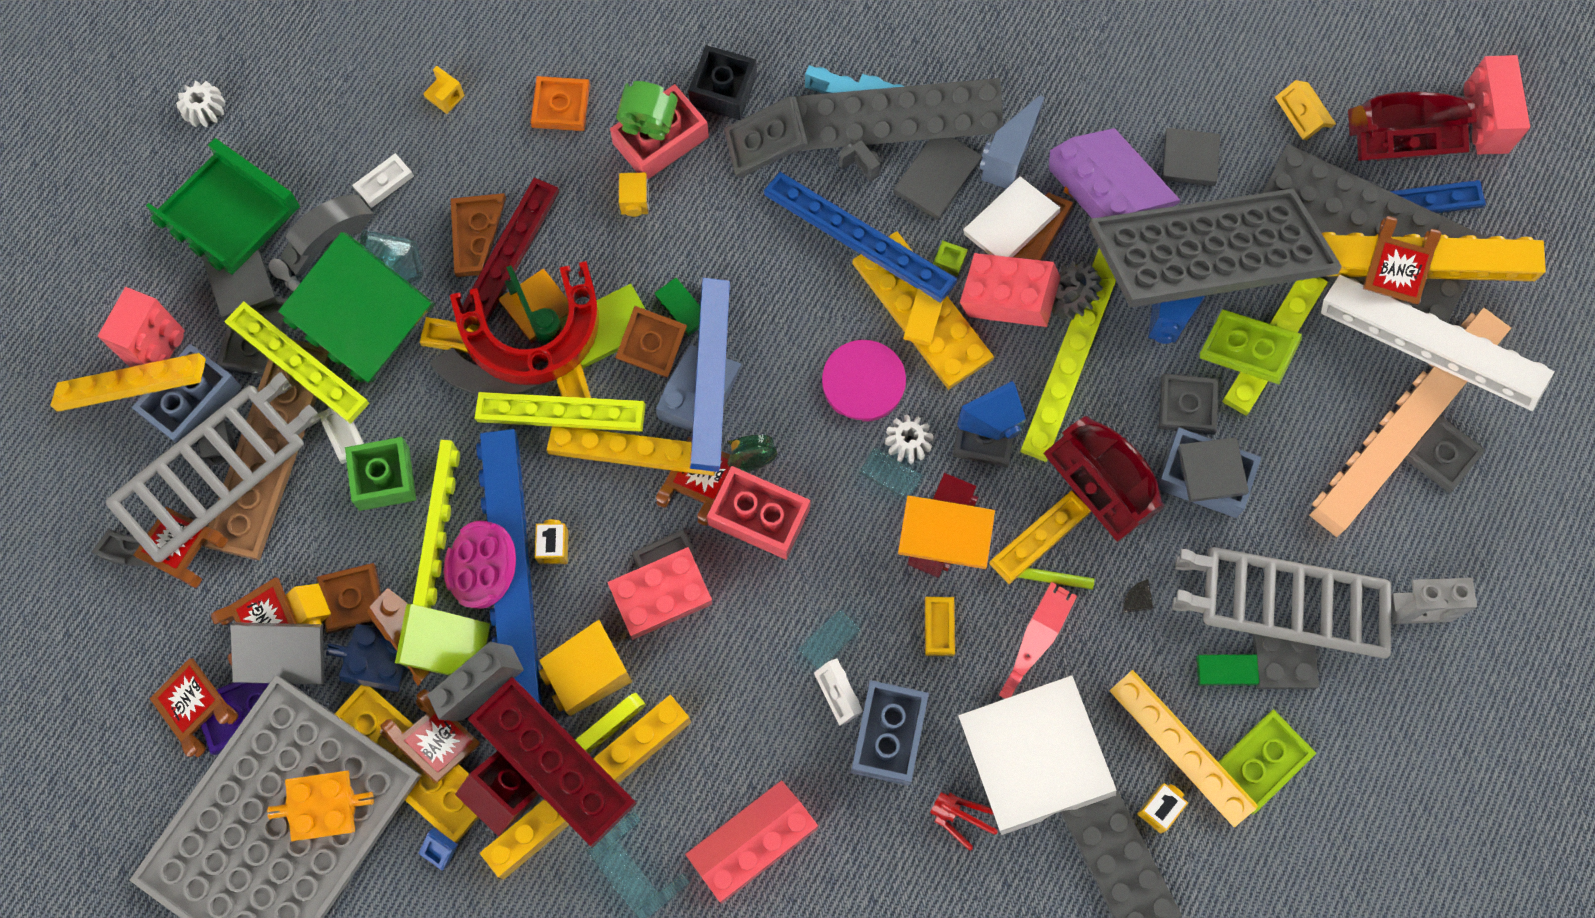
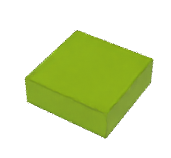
M942 240L933 264L949 274L958 276L968 249Z

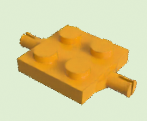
M349 770L285 779L286 802L284 805L268 806L267 812L279 811V813L267 815L270 820L287 817L290 825L291 841L355 832L354 813L356 807L373 805L374 799H362L374 796L372 792L354 794L350 786Z

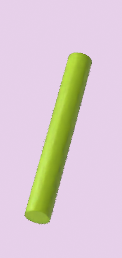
M1033 568L1026 569L1017 577L1091 590L1094 587V578Z

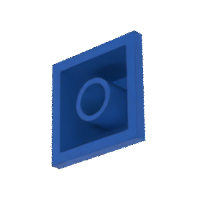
M1011 381L963 405L957 422L959 429L994 440H1000L1004 437L1012 439L1022 432L1026 417L1014 382Z

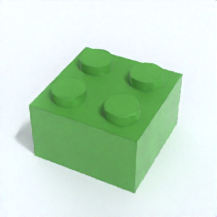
M403 437L345 447L351 501L360 511L417 500L410 448Z

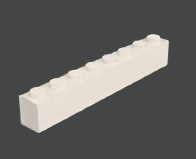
M1339 275L1324 298L1321 314L1530 411L1535 409L1555 372L1548 369L1542 363L1533 362L1521 357L1513 350L1499 347L1487 338L1477 337L1466 332L1460 326L1448 324L1431 313L1417 310L1407 302L1364 290V285L1353 278Z

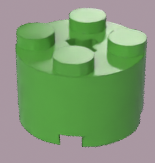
M633 81L632 86L626 83L616 115L617 120L623 125L622 130L633 135L638 134V131H640V133L648 134L653 139L664 140L665 135L670 131L678 101L675 94L671 92L669 97L663 93V87L649 82Z

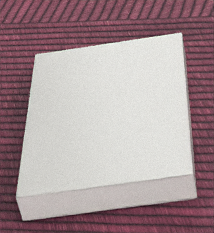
M1019 177L966 226L963 232L965 236L989 255L1013 257L1060 213V207L1022 177Z

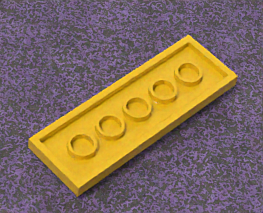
M898 231L888 236L911 250ZM858 255L853 259L852 264L905 332L918 289L863 255ZM948 296L943 301L931 345L926 346L912 342L948 390L994 359L993 354Z
M360 685L337 710L335 715L422 775L405 801L441 833L457 843L479 818L455 795L470 773L458 764L435 784L394 744L385 740L380 735L381 724L387 719H391L402 733H405L414 724L372 687Z

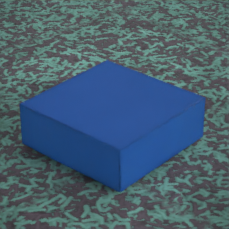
M433 828L428 832L418 854L443 871L449 865L458 844L436 828Z

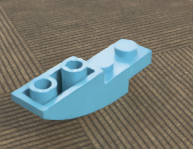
M810 65L805 73V87L823 94L904 87L899 84L887 83L877 76H867L865 74H862L858 83L848 76H839L830 73L825 68H816Z

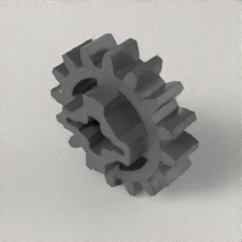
M1072 261L1069 268L1065 265L1061 266L1062 272L1059 273L1061 279L1051 312L1063 320L1066 316L1073 320L1076 313L1083 316L1084 309L1086 307L1092 309L1091 302L1099 300L1096 292L1101 291L1103 288L1099 284L1102 278L1091 265H1087L1084 261H1081L1079 265Z

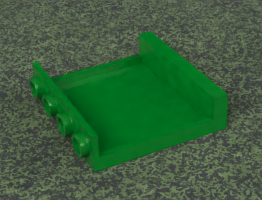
M214 138L208 144L214 155L158 209L150 203L146 207L152 213L150 219L158 227L170 229L169 233L180 243L186 241L189 244L188 247L197 256L202 257L205 255L208 258L209 264L220 272L224 269L230 275H233L300 208V205L291 191Z
M341 232L278 312L285 316L282 320L288 326L295 330L300 328L307 334L305 339L317 348L321 345L329 351L327 356L338 365L344 363L351 369L350 375L361 383L364 381L369 383L376 380V374L424 314L429 313L436 304L352 236Z

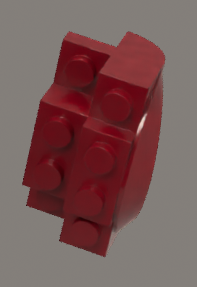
M1421 91L1382 94L1369 99L1359 106L1348 109L1349 136H1357L1358 161H1387L1470 152L1468 125L1477 122L1475 105L1469 97Z
M1088 416L1079 419L1062 432L1064 436L1043 453L1117 542H1120L1140 524L1144 525L1166 507L1161 501L1157 480L1142 455L1119 433L1092 420Z

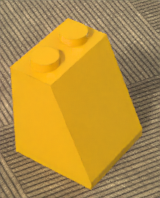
M600 620L594 622L539 660L543 669L539 670V673L546 686L552 684L556 692L552 698L560 712L565 710L569 716L632 683Z

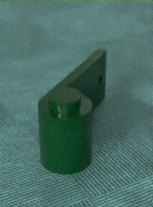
M512 265L506 267L511 278L510 281L505 280L510 295L518 294L537 340L542 345L548 344L563 330L558 315L555 311L548 308L531 312Z

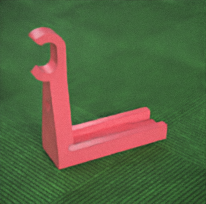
M1053 582L1049 585L1026 628L1014 668L999 693V696L1004 699L1012 697L1023 676L1054 642L1077 596L1071 594L1070 598L1066 600L1069 591L1060 586L1056 593H1054L1056 584Z

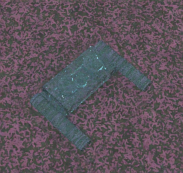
M632 812L610 830L593 848L590 847L586 851L638 918H649L690 882L682 873L658 893L618 841L641 821L636 813Z

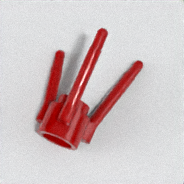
M941 792L930 811L931 814L936 816L934 822L943 826L968 850H972L973 846L947 820L953 822L956 816L993 835L998 833L997 829L960 810V805L994 815L992 808L960 798L951 792L949 795Z

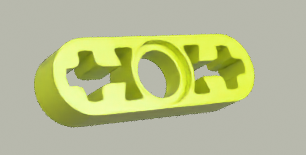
M637 693L631 694L575 739V741L589 754L636 716L646 706L645 702Z

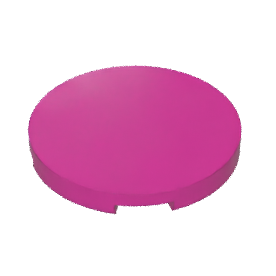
M856 340L840 346L826 361L822 375L823 392L829 405L840 415L862 420V422L878 420L890 414L902 399L906 385L905 369L899 357L887 346L872 340Z
M474 521L460 529L461 533L456 538L452 548L448 547L444 561V579L447 589L452 592L460 605L482 609L495 604L508 590L515 572L516 553L513 541L503 527L488 521Z

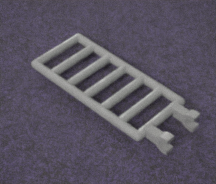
M281 372L261 391H258L254 386L244 388L106 499L107 507L155 562L165 560L301 449L303 441L298 435L321 420V417L309 404L300 412L299 416L287 424L270 405V402L277 396L293 387ZM249 399L289 442L276 454L237 411ZM228 418L266 460L254 472L246 466L215 431L214 427L224 419ZM203 436L209 440L243 479L231 491L226 488L191 448ZM181 454L220 498L207 510L167 466ZM157 473L197 517L184 529L144 485ZM133 492L141 498L174 536L161 548L155 544L121 504Z
M1217 547L1209 548L1207 556L1195 554L1191 550L1181 549L1180 557L1177 556L1175 569H1193L1206 572L1205 597L1195 596L1188 591L1178 589L1177 598L1174 597L1172 601V610H1190L1203 613L1204 623L1210 626L1383 659L1388 658L1391 654V582L1387 579ZM1219 560L1236 563L1233 618L1215 615ZM1248 565L1264 568L1262 623L1245 620ZM1276 570L1293 573L1291 629L1274 626ZM1305 576L1322 579L1320 634L1303 631ZM1334 581L1350 584L1349 640L1332 637ZM1362 587L1379 590V646L1362 643Z

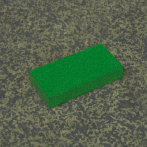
M674 278L654 293L657 300L675 321L687 325L685 330L687 336H690L699 329L700 305L677 278Z
M1257 655L1196 656L1198 686H1250L1259 684Z

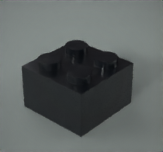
M705 45L688 89L689 100L695 108L741 120L757 77L756 59Z

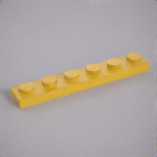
M200 353L57 382L50 406L59 412L200 383L206 359Z
M553 426L551 428L547 445V453L549 455L715 476L714 471L690 469L691 442L584 428Z
M1134 670L1130 671L1109 690L1233 827H1236L1257 809L1258 805Z

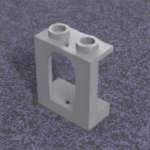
M1473 578L1412 580V593L1391 594L1393 624L1452 622L1477 607Z

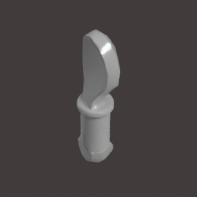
M280 259L270 261L269 269L272 275L278 280L286 281L285 286L294 292L300 283L295 276L291 277L290 267Z

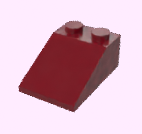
M498 750L467 776L455 794L498 836L515 823L541 796Z

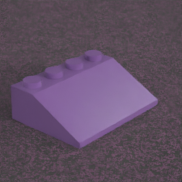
M1115 128L1072 137L1050 150V172L1064 187L1068 188V192L1091 218L1173 207L1180 203V199Z

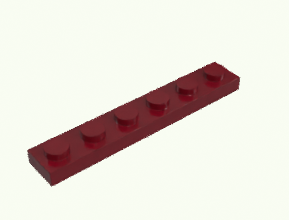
M535 177L472 289H478L487 323L499 303V298L502 297L507 288L505 280H511L506 267L512 265L514 272H516L559 194L558 187ZM470 293L460 309L462 314L475 311V304L470 302V298H472Z

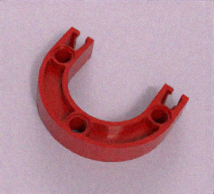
M587 261L579 263L580 271L578 272L580 278L585 277V283L574 287L569 282L570 266L559 268L569 304L568 318L563 330L554 340L534 349L512 348L493 336L488 328L482 300L477 288L469 290L472 297L470 302L475 304V311L462 314L460 310L462 307L460 301L462 299L461 293L451 294L450 299L460 336L468 353L477 365L497 379L518 385L547 383L566 375L577 367L592 348L599 325V310ZM581 297H586L589 299V301L583 305L576 303V300ZM472 324L480 325L479 329L475 332L467 331V328ZM540 361L548 363V366L543 370H537L534 367Z

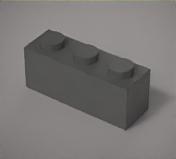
M489 642L427 695L438 719L462 722L483 705L511 677L515 678L524 669L512 646Z

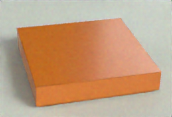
M537 76L531 116L532 128L585 131L590 90L589 79Z

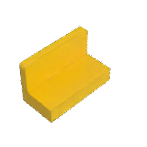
M1295 80L1275 96V99L1302 140H1308L1323 127L1332 128L1336 125L1308 82Z

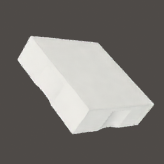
M1073 676L958 715L1001 835L1041 822L1057 812L1075 810L1116 796V787Z

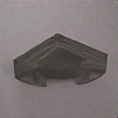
M1148 580L1137 583L1129 590L1123 601V613L1153 609Z

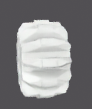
M195 81L194 86L191 88L185 85L186 92L178 93L180 101L176 103L177 108L181 112L183 119L195 127L200 124L207 127L209 121L217 123L216 116L224 115L222 107L225 106V100L221 96L219 89L215 86L212 87L207 81L202 85Z
M905 415L904 423L896 418L893 422L894 427L887 428L886 433L889 436L885 438V445L891 446L888 452L890 455L899 453L897 458L899 462H902L904 457H908V462L912 464L914 456L923 460L925 457L924 452L931 451L932 445L929 442L933 440V434L927 433L929 430L928 423L919 425L921 420L919 416L915 418L914 422H911L909 415ZM908 436H912L913 440L909 443L904 441Z

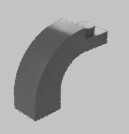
M345 195L328 200L309 211L289 230L285 236L289 243L281 257L296 275H304L316 255L326 244L337 238L341 232L348 234L361 233L374 213L358 195Z

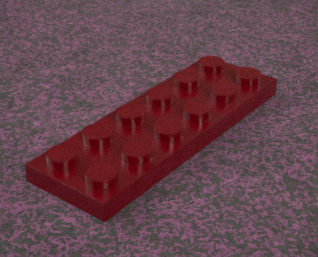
M513 677L468 718L479 732L591 848L637 804Z

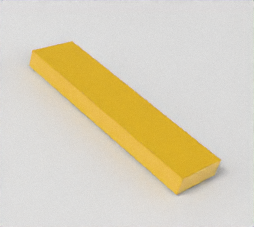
M1071 490L990 560L989 564L1008 584L1012 583L1091 513V510Z

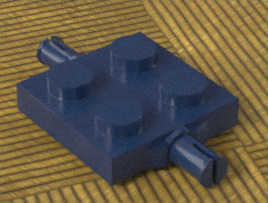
M356 624L352 639L347 646L329 643L327 647V656L343 658L344 663L339 675L342 682L399 692L403 678L410 671L407 666L395 663L396 649L389 640L384 638L380 630L375 627Z

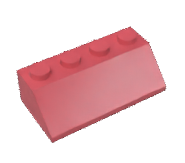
M781 780L685 855L722 904L818 830V825L802 803Z

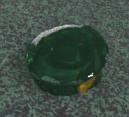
M748 435L727 442L732 449L728 459V466L730 468L733 466L745 472L754 471L770 464L778 455L772 437L767 435Z

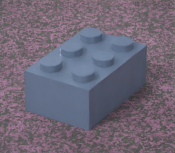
M191 344L178 357L200 353L206 359L201 382L143 394L131 407L174 443L181 440L196 426L231 400L242 388L232 375Z
M1178 428L1171 439L1157 480L1159 490L1189 501L1178 446L1180 444L1210 441L1212 439ZM1240 450L1249 491L1247 495L1196 501L1193 503L1237 518L1245 509L1261 457Z
M870 680L851 769L852 774L906 786L911 784L929 693Z

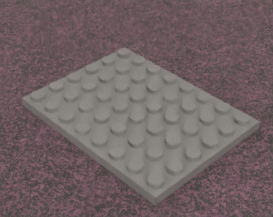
M275 675L129 881L180 918H324L422 775L288 681ZM349 770L350 786L354 794L372 792L374 796L362 799H374L373 805L356 807L354 813L355 832L291 841L290 825L287 817L270 820L267 815L279 813V811L267 812L268 806L285 804L287 798L285 779Z

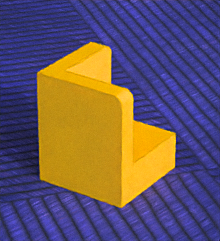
M436 66L433 69L436 81L424 92V96L448 114L465 95L460 82Z

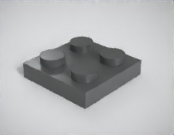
M1303 629L1304 632L1314 633V629ZM1253 634L1254 655H1257L1259 672L1257 689H1317L1319 687L1315 645Z

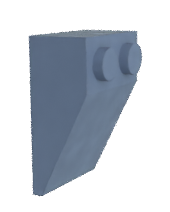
M1039 95L995 133L992 142L987 140L979 169L983 170L982 181L1007 189L1016 180L1037 126L1045 97Z
M693 345L689 346L672 374L656 408L659 420L692 432L697 363V347ZM726 358L723 408L742 366L741 363Z

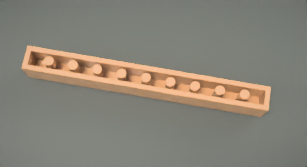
M1485 308L1477 315L1471 312L1461 324L1466 332L1477 337L1487 338L1495 345H1498L1511 329V327ZM1429 364L1432 367L1428 373L1422 371L1412 384L1416 386L1411 393L1406 390L1398 399L1396 404L1399 408L1396 412L1393 413L1390 410L1379 422L1383 426L1378 433L1373 430L1363 441L1362 444L1366 448L1361 453L1356 450L1345 463L1349 466L1346 472L1342 473L1339 471L1329 482V485L1332 486L1331 490L1327 494L1322 491L1313 501L1312 505L1316 508L1309 516L1334 536L1338 537L1346 530L1468 381Z

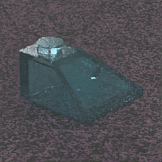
M362 230L360 244L405 280L412 283L423 277L424 271L416 241Z

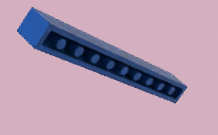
M514 429L480 433L481 443L476 444L478 459L482 460L483 470H479L480 486L485 487V497H481L482 513L487 514L488 522L496 523L508 532L516 553V566L512 582L503 597L494 604V608L490 609L491 624L496 626L497 637H493L492 642L513 647L524 669L514 679L543 707L519 438Z

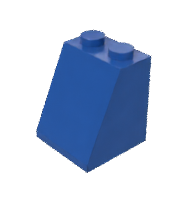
M1207 295L1152 304L1148 338L1155 339L1158 343L1162 344L1175 343Z

